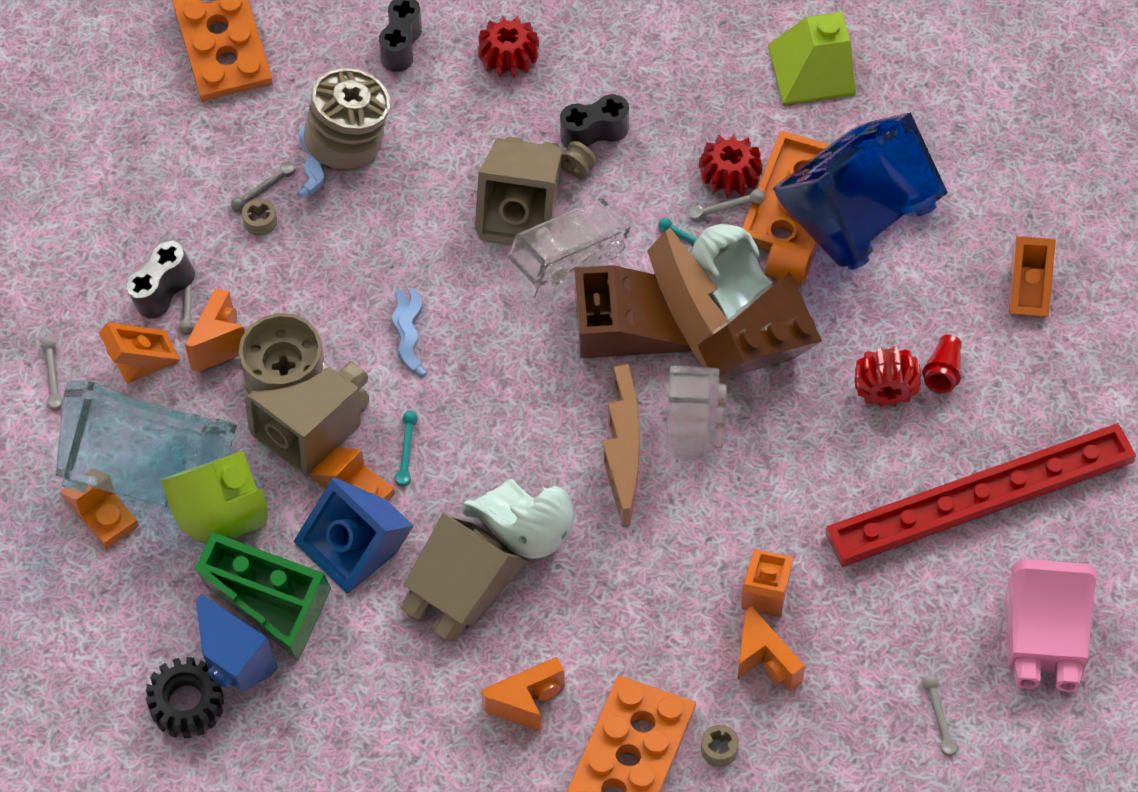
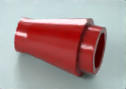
M943 335L940 337L937 347L922 370L925 385L937 393L951 392L961 381L962 341L954 335Z

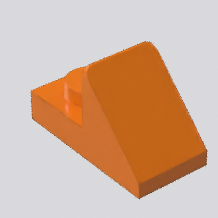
M1016 236L1010 264V273H1012L1008 311L1010 314L1049 317L1056 239Z
M214 289L185 344L191 371L200 372L239 356L240 340L245 333V329L242 325L235 324L237 311L233 308L230 291Z
M107 322L98 332L108 355L117 364L126 384L180 361L166 330Z
M335 447L309 473V477L325 489L331 479L337 478L387 501L395 495L394 487L364 465L363 452L359 449Z
M90 470L59 492L62 498L106 549L139 526L137 519L114 494L110 479L99 472Z
M754 549L743 584L741 608L747 610L752 606L757 613L781 617L794 557Z
M751 606L745 610L737 679L739 680L764 662L763 667L769 678L776 684L782 682L791 691L803 682L805 665Z
M558 657L481 689L482 706L485 712L540 731L541 715L533 700H549L556 696L561 688L565 686L564 668Z

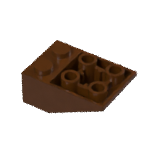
M615 265L575 267V301L580 358L692 351L670 312L655 274Z

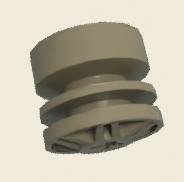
M349 68L331 70L319 77L312 88L309 112L307 113L304 127V143L309 153L319 162L336 169H356L364 167L373 161L381 148L384 127L390 110V96L384 84L371 74Z
M277 313L262 317L251 324L241 337L238 353L248 395L252 391L274 390L296 385L318 375L326 369L323 347L318 331L308 320L295 314Z

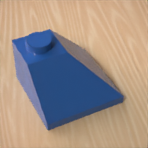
M335 478L331 479L295 537L294 542L346 593H350L398 552L414 525L386 499Z
M200 594L196 599L202 655L209 668L207 674L210 678L224 688H228L231 684L243 692L271 677L278 669V665L267 637Z

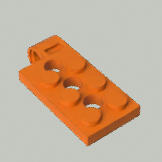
M172 0L201 101L273 84L249 0H215L211 3H205L201 0ZM215 22H223L228 25L227 30L220 34H214L208 28ZM224 53H232L237 56V60L230 65H223L217 61L218 57Z
M780 130L757 188L765 193V200L761 204L752 202L742 227L752 236L758 248L770 251L765 268V276L778 279L790 271L796 285L803 287L849 166L852 150ZM799 169H808L813 172L814 176L809 179H802L796 176L795 172ZM795 198L800 200L803 205L792 209L785 206L783 202L787 199ZM777 228H784L789 230L792 235L788 238L780 239L775 237L772 231Z
M618 675L567 792H603V790L609 787L619 788L623 792H662L692 719L696 702ZM636 720H646L654 728L648 732H639L631 724ZM623 753H631L639 759V762L633 766H625L619 763L617 757Z

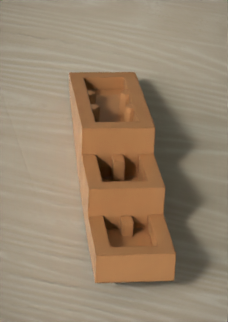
M669 228L647 251L658 285L676 324L692 352L713 380L698 348V344L728 319L710 298L718 288L672 229ZM732 376L715 380L713 382L718 387L727 380H729Z
M629 363L613 367V387L618 401L608 403V424L612 438L602 440V459L622 527L631 524L638 487L640 448L637 397Z

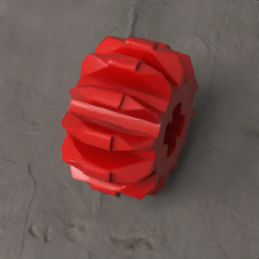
M503 15L499 23L489 20L486 30H480L478 36L479 46L477 47L478 57H480V61H484L486 71L496 69L499 78L505 71H510V74L515 79L517 69L528 73L531 63H537L539 57V37L536 32H533L530 22L521 24L518 15L512 21H507Z
M733 133L729 140H725L718 135L717 139H715V144L706 143L704 152L699 158L698 167L701 172L702 183L710 184L712 194L724 189V194L728 199L732 194V190H736L743 197L746 193V188L755 189V186L758 184V178L762 174L763 163L760 160L761 153L759 147H751L749 137L738 141L735 133Z
M896 346L890 349L879 347L878 351H867L864 354V358L856 360L855 388L857 389L858 396L863 397L866 404L878 403L879 407L892 404L896 407L898 402H910L911 396L919 393L921 367L918 364L917 357L912 356L910 350L898 351Z

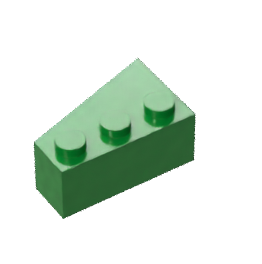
M212 532L195 567L204 584L299 661L331 590L325 574Z

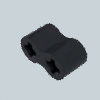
M392 0L388 6L389 24L379 35L381 63L389 71L401 72L408 69L413 63L412 45L422 33L421 9L416 0Z
M616 94L603 96L593 104L583 105L577 103L568 105L560 114V139L566 148L574 141L580 142L587 147L597 141H619L627 135L629 130V104L625 98Z
M165 241L154 248L150 260L145 267L129 276L126 281V290L142 316L148 319L157 318L167 312L174 294L192 283L195 271L183 247L178 242Z

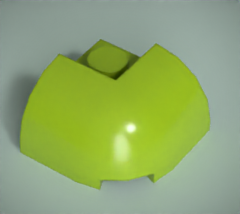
M244 451L230 454L204 465L192 467L160 480L177 525L182 532H186L196 541L207 543L212 532L235 539L258 530L267 524L268 510L263 488H256Z

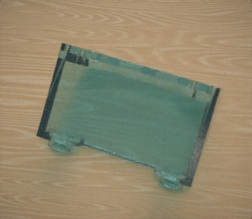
M67 381L63 395L55 475L63 479L62 487L86 492L87 486L170 508L160 481L161 479L230 454L237 424L216 419V422H213L194 413L180 412L119 394V391L107 390L108 386L95 382Z

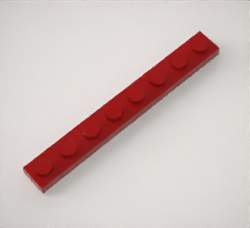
M1119 423L828 525L826 526L825 534L841 567L1132 464L1135 461L1136 454Z

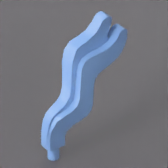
M304 127L299 131V142L309 154L304 167V173L308 181L302 184V189L297 192V196L300 199L306 195L311 196L324 183L322 163L309 153L304 143Z
M413 288L409 290L411 298L409 301L400 289H396L394 293L397 307L392 314V321L401 338L398 356L412 373L416 372L422 378L427 372L421 367L422 363L414 355V348L418 343V333L413 326L414 321L422 311V299Z

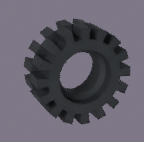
M187 657L186 664H181L180 658L172 659L174 667L169 668L166 663L159 666L161 674L158 675L153 672L150 677L152 685L147 684L146 693L148 697H146L151 717L162 732L167 729L172 737L177 738V734L182 733L184 739L191 738L190 732L197 731L198 736L205 733L204 727L208 725L212 729L216 725L215 717H221L223 713L224 695L222 687L207 674L209 669L206 662L200 660L199 664L196 665L194 658ZM181 686H193L201 692V700L198 705L184 711L176 710L170 705V696Z

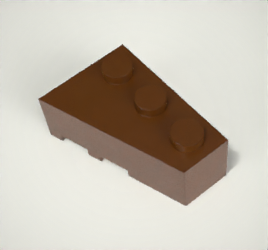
M789 271L760 290L748 303L738 309L733 316L698 344V348L713 381L788 362L822 342V339Z

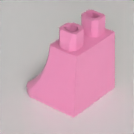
M1029 559L1020 560L1013 564L1005 592L1008 666L1009 669H1014L1016 687L1025 689L1039 687L1041 671L1055 672V689L1064 692H1076L1078 690L1081 676L1088 660L1092 610L1097 580V570L1094 566L1082 563Z

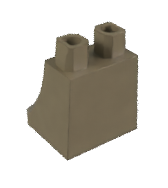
M515 137L497 138L478 174L475 230L481 239L532 248H542L549 242L560 182L563 147H559L557 143L544 142L543 144L523 142L521 138Z
M349 361L339 372L328 367L318 375L296 385L274 390L252 391L245 398L249 431L254 438L308 478L309 473L335 447H339L361 424L360 411L369 403V395L362 388L368 382V374L354 362Z
M442 513L404 583V586L410 590L406 594L401 610L411 617L423 621L432 605L442 612L433 625L432 630L442 638L454 641L466 625L474 626L502 590L526 567L529 560L513 553L498 538L475 523L462 517Z

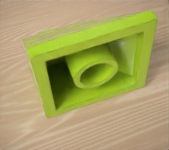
M843 11L807 16L768 44L783 106L856 94L851 40Z

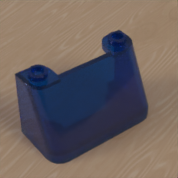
M911 112L870 121L851 129L773 188L780 205L839 267L847 266L849 270L857 269L869 262L868 256L873 252L870 241L905 214L915 212L916 216H922L930 213L937 208L936 202L948 193Z

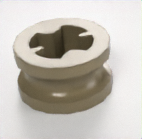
M571 142L567 147V151L562 153L561 166L563 169L580 179L585 178L589 174V169H592L597 164V158L592 150L580 142Z
M256 198L246 203L242 209L244 227L253 235L262 236L269 234L277 225L276 210L269 200ZM266 213L267 219L258 218L256 221H253V214L260 216Z
M725 725L709 727L701 739V754L709 764L719 767L729 765L736 759L739 748V739L736 732ZM720 738L721 743L726 739L729 742L727 744V752L719 754V749H717L716 753L711 750L713 739Z

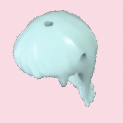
M728 224L713 225L704 230L695 241L691 255L718 288L710 298L727 319L748 303L760 290L772 283L764 275L758 263L757 257H759L760 253L752 236L743 228Z
M513 479L505 481L498 488L487 492L484 496L475 500H466L463 502L461 510L465 516L476 517L482 520L500 542L513 553L530 559L546 557L560 549L572 531L574 518L572 501L564 489L556 486L551 488L543 487L539 496L533 498L520 488Z

